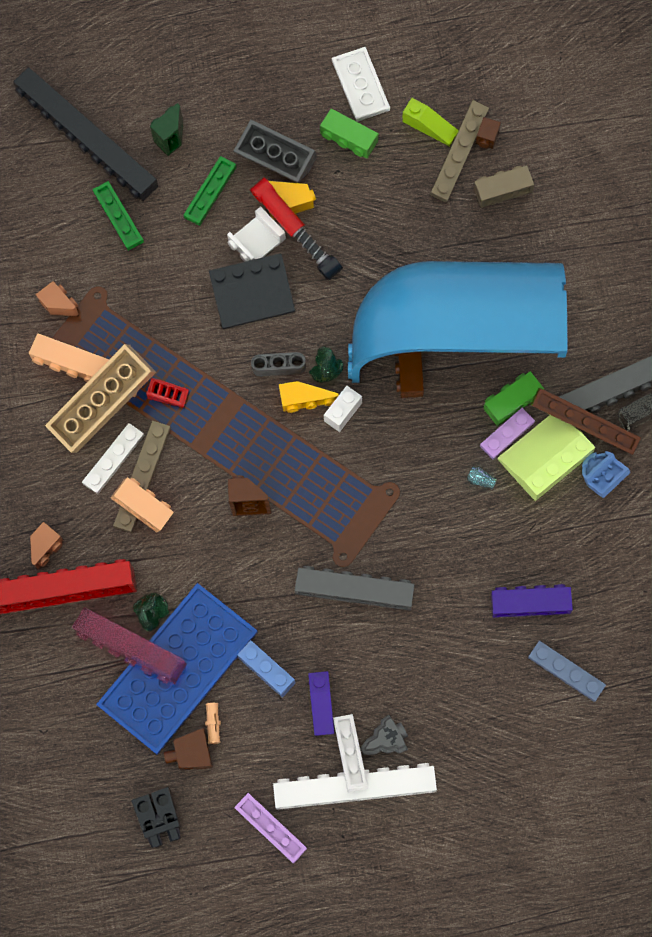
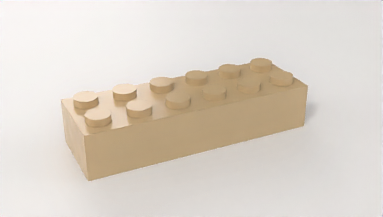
M124 344L45 426L71 453H77L156 371L130 345Z

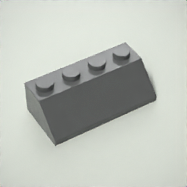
M251 119L234 149L235 153L296 183H299L310 172L317 159L315 150Z

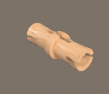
M218 703L205 704L207 743L219 744V726L221 721H219Z

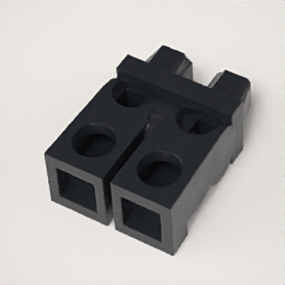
M169 787L152 792L151 796L147 794L131 800L144 838L148 839L152 848L163 845L160 834L166 832L170 842L181 839L179 830L181 825Z

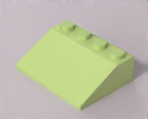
M549 415L497 459L536 501L592 454L595 446L577 428Z

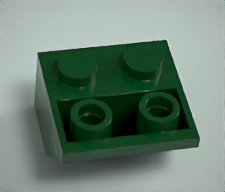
M178 103L170 106L161 117L155 118L150 125L154 143L167 156L182 145L183 117Z

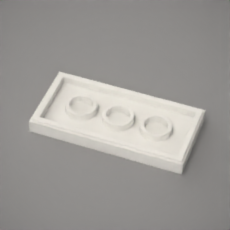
M366 47L332 58V63L356 122L390 111V106Z

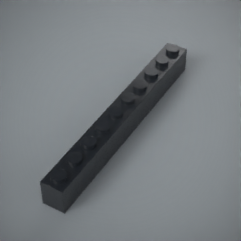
M29 67L13 81L16 87L15 92L21 98L25 97L32 108H38L40 114L46 120L50 119L57 130H63L66 133L65 136L71 142L75 141L83 153H89L91 159L97 165L100 163L108 175L115 176L117 178L116 181L122 187L126 186L134 198H140L144 201L158 188L155 177Z

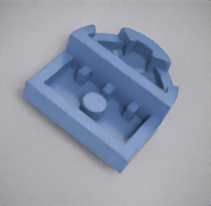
M608 451L601 454L592 453L582 464V475L585 483L602 498L609 494L630 474L629 468L615 459L614 454Z

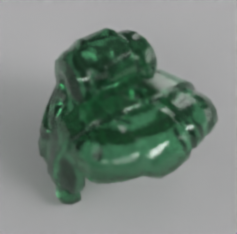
M322 346L317 350L315 362L318 365L314 366L309 371V374L312 375L316 382H330L340 375L344 365L341 359H336L335 354H333L329 347Z
M158 593L146 594L133 605V610L137 614L142 628L147 631L156 629L159 625L158 619L170 613L166 599Z

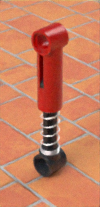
M265 177L250 189L253 196L266 207L291 237H296L298 239L297 242H301L302 247L308 250L307 253H310L312 259L316 260L318 270L328 281L343 269L333 255L323 252L321 246L315 243L316 240L314 241L311 235H308L306 229H303L305 224L278 195L272 184Z

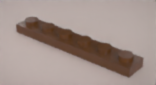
M538 388L530 404L631 455L634 454L641 437L541 388Z

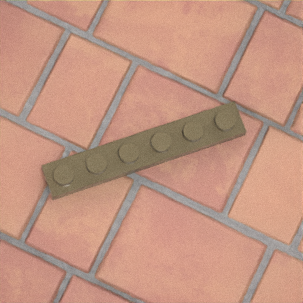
M472 100L431 190V196L445 203L448 201L477 136L483 117L487 114L488 107Z
M156 421L151 423L131 478L140 483V487L144 490L149 489L171 430L170 426ZM120 506L113 527L132 533L138 518Z

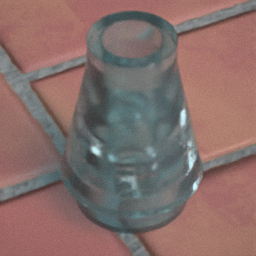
M472 466L467 476L470 484L493 489L497 478L492 477L480 467L476 468Z

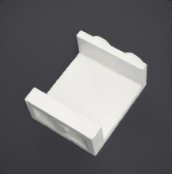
M261 206L255 211L256 217L234 236L231 232L227 234L228 245L232 250H237L240 253V257L244 262L265 257L286 239L285 231Z

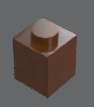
M483 117L477 133L476 144L485 149H493L500 131L501 122Z

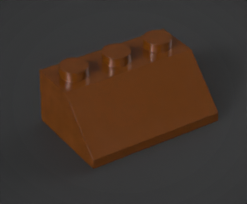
M240 475L228 479L229 504L233 516L271 514L268 495L250 479Z

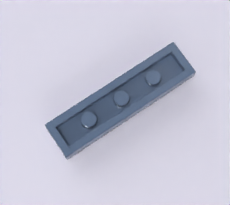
M541 641L537 643L528 657L593 702L597 700L606 684Z

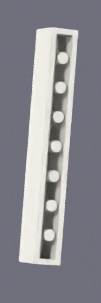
M429 763L417 764V768H409V765L398 766L397 770L389 771V768H379L377 772L373 773L365 770L368 789L348 792L344 772L337 773V777H329V774L318 775V779H309V776L298 777V781L292 782L289 779L277 780L278 783H273L276 810L434 793L437 791L434 766H429Z

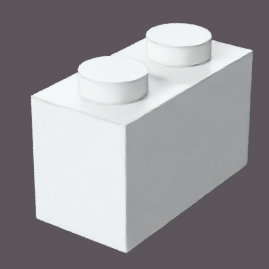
M346 386L324 414V422L340 432L362 404V396Z

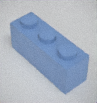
M251 640L237 654L238 658L282 698L294 686L295 679Z

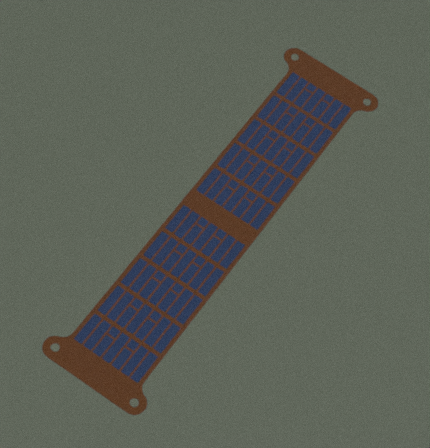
M96 286L91 288L78 304V307H76L79 315L69 316L52 339L106 359H110L124 344L130 345L156 371L151 378L189 389L184 408L150 400L146 395L151 381L150 378L138 390L136 396L132 397L126 404L149 420L170 426L171 430L169 433L231 476L240 475L250 479L268 495L269 502L328 541L333 546V561L336 565L340 567L349 566L399 498V487L392 482L384 483L381 486L371 485L111 310L107 306L106 300L108 295L103 287ZM97 292L100 293L101 298L95 299L94 294ZM156 386L154 393L157 394L159 387ZM163 388L162 396L165 395V388ZM171 390L169 395V398L171 399L174 393L173 390ZM178 392L177 401L180 400L181 392ZM392 489L393 495L388 496L386 490ZM341 553H345L347 555L346 560H341L339 558Z

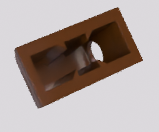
M204 728L173 740L175 749L164 752L166 764L177 761L180 770L213 768Z

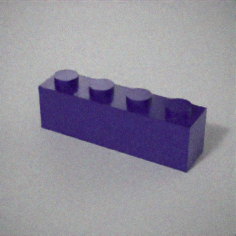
M558 584L554 585V588H546L545 585L534 586V589H526V586L515 587V590H507L506 587L495 588L491 592L492 618L571 614L573 610L571 587Z

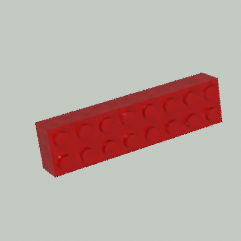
M119 559L114 561L113 564L101 562L95 564L94 567L78 566L76 570L59 569L56 573L52 574L40 572L37 573V576L33 577L22 575L18 576L15 580H10L9 578L0 579V614L137 592L134 568L130 561Z

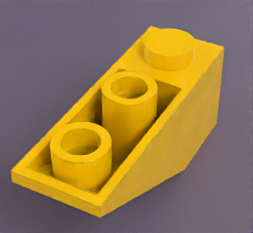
M298 381L279 384L283 412L293 413L301 408L314 409L324 404L325 406H331L339 396L338 393Z

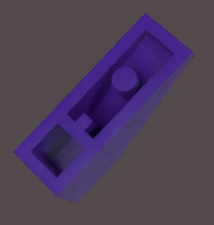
M328 671L308 673L314 735L334 734Z

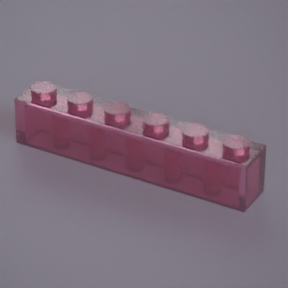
M85 607L72 626L77 632L76 636L85 641L88 638L93 641L92 644L100 649L103 647L109 649L108 653L117 658L119 655L124 657L126 663L132 666L136 664L141 666L143 672L149 675L152 673L158 675L157 679L163 683L168 684V682L175 684L187 665L179 656Z

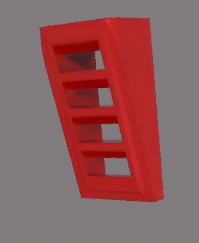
M151 378L146 395L150 400L184 408L189 389ZM156 386L159 387L157 394L154 393ZM163 388L166 389L164 396H162ZM171 390L174 391L172 399L169 398ZM178 392H181L180 400L177 401Z

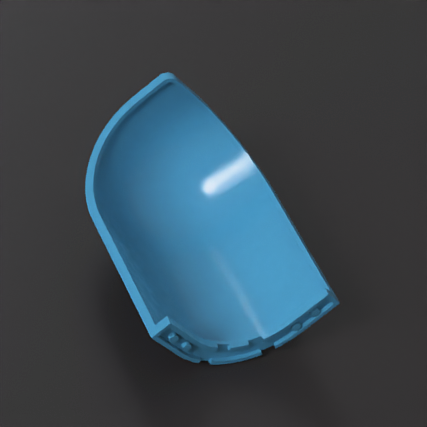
M426 261L408 264L391 271L369 290L357 311L353 326L352 343L348 345V379H352V383H360V369L366 363L387 355L406 352L557 353V357L565 358L567 354V293L564 290L566 279L563 264Z

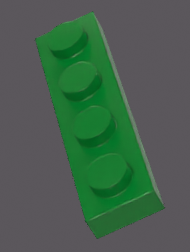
M222 156L219 157L184 213L185 219L198 226L202 224L236 169L235 163Z
M109 181L92 189L126 249L129 251L144 242L143 238Z

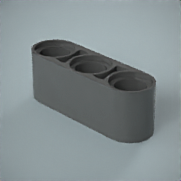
M299 352L259 354L252 358L251 367L253 373L260 377L302 374L305 371L306 359ZM298 360L301 361L302 364L300 366L293 365V362ZM276 362H282L283 366L275 367L274 364ZM258 363L264 364L262 368H256L255 366Z

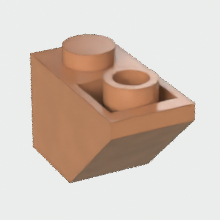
M54 281L36 294L39 302L50 315H79L76 308L78 304L72 297L68 299L65 295L67 294L66 290L61 285L57 286Z
M44 522L30 536L31 561L34 567L37 569L44 567L48 563L50 555L53 552L56 553L62 547V542L64 541L59 534Z

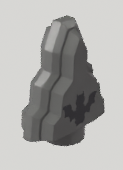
M387 715L381 719V724L374 729L373 736L366 739L360 749L363 755H375L381 751L386 754L392 752L400 754L408 750L404 738L408 737L401 722L395 724L391 716Z

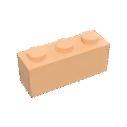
M125 478L111 496L113 501L156 533L161 531L174 513L170 509L171 506L157 500L155 498L156 495L150 490L142 489L140 483L134 478Z

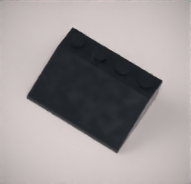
M281 253L209 270L223 329L295 312Z

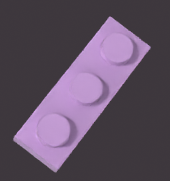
M521 408L484 440L480 447L493 460L531 427L535 420Z

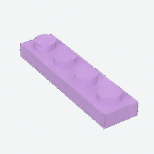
M249 793L234 807L293 864L307 850L293 834Z

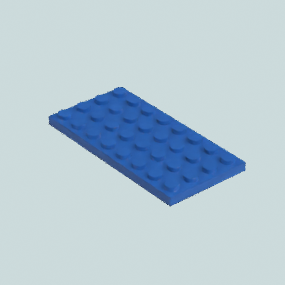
M197 583L96 705L158 755L237 659V654L255 637L258 631Z

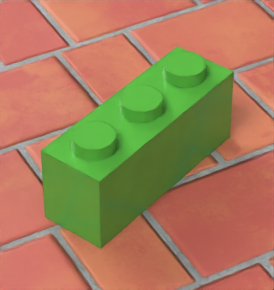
M330 109L320 125V134L325 139L337 142L340 147L352 150L359 157L368 158L378 143L377 132L333 109Z
M531 371L526 375L522 373L515 379L516 382L511 385L506 384L501 388L500 393L496 396L493 394L485 400L484 410L496 426L512 417L521 408L529 405L538 388L544 390Z

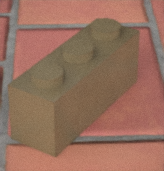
M527 165L523 167L516 166L507 172L500 171L494 174V176L480 177L474 182V191L481 208L532 193L534 189V182Z

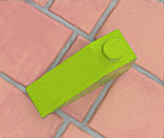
M411 98L403 111V123L449 147L458 133V130L439 114Z

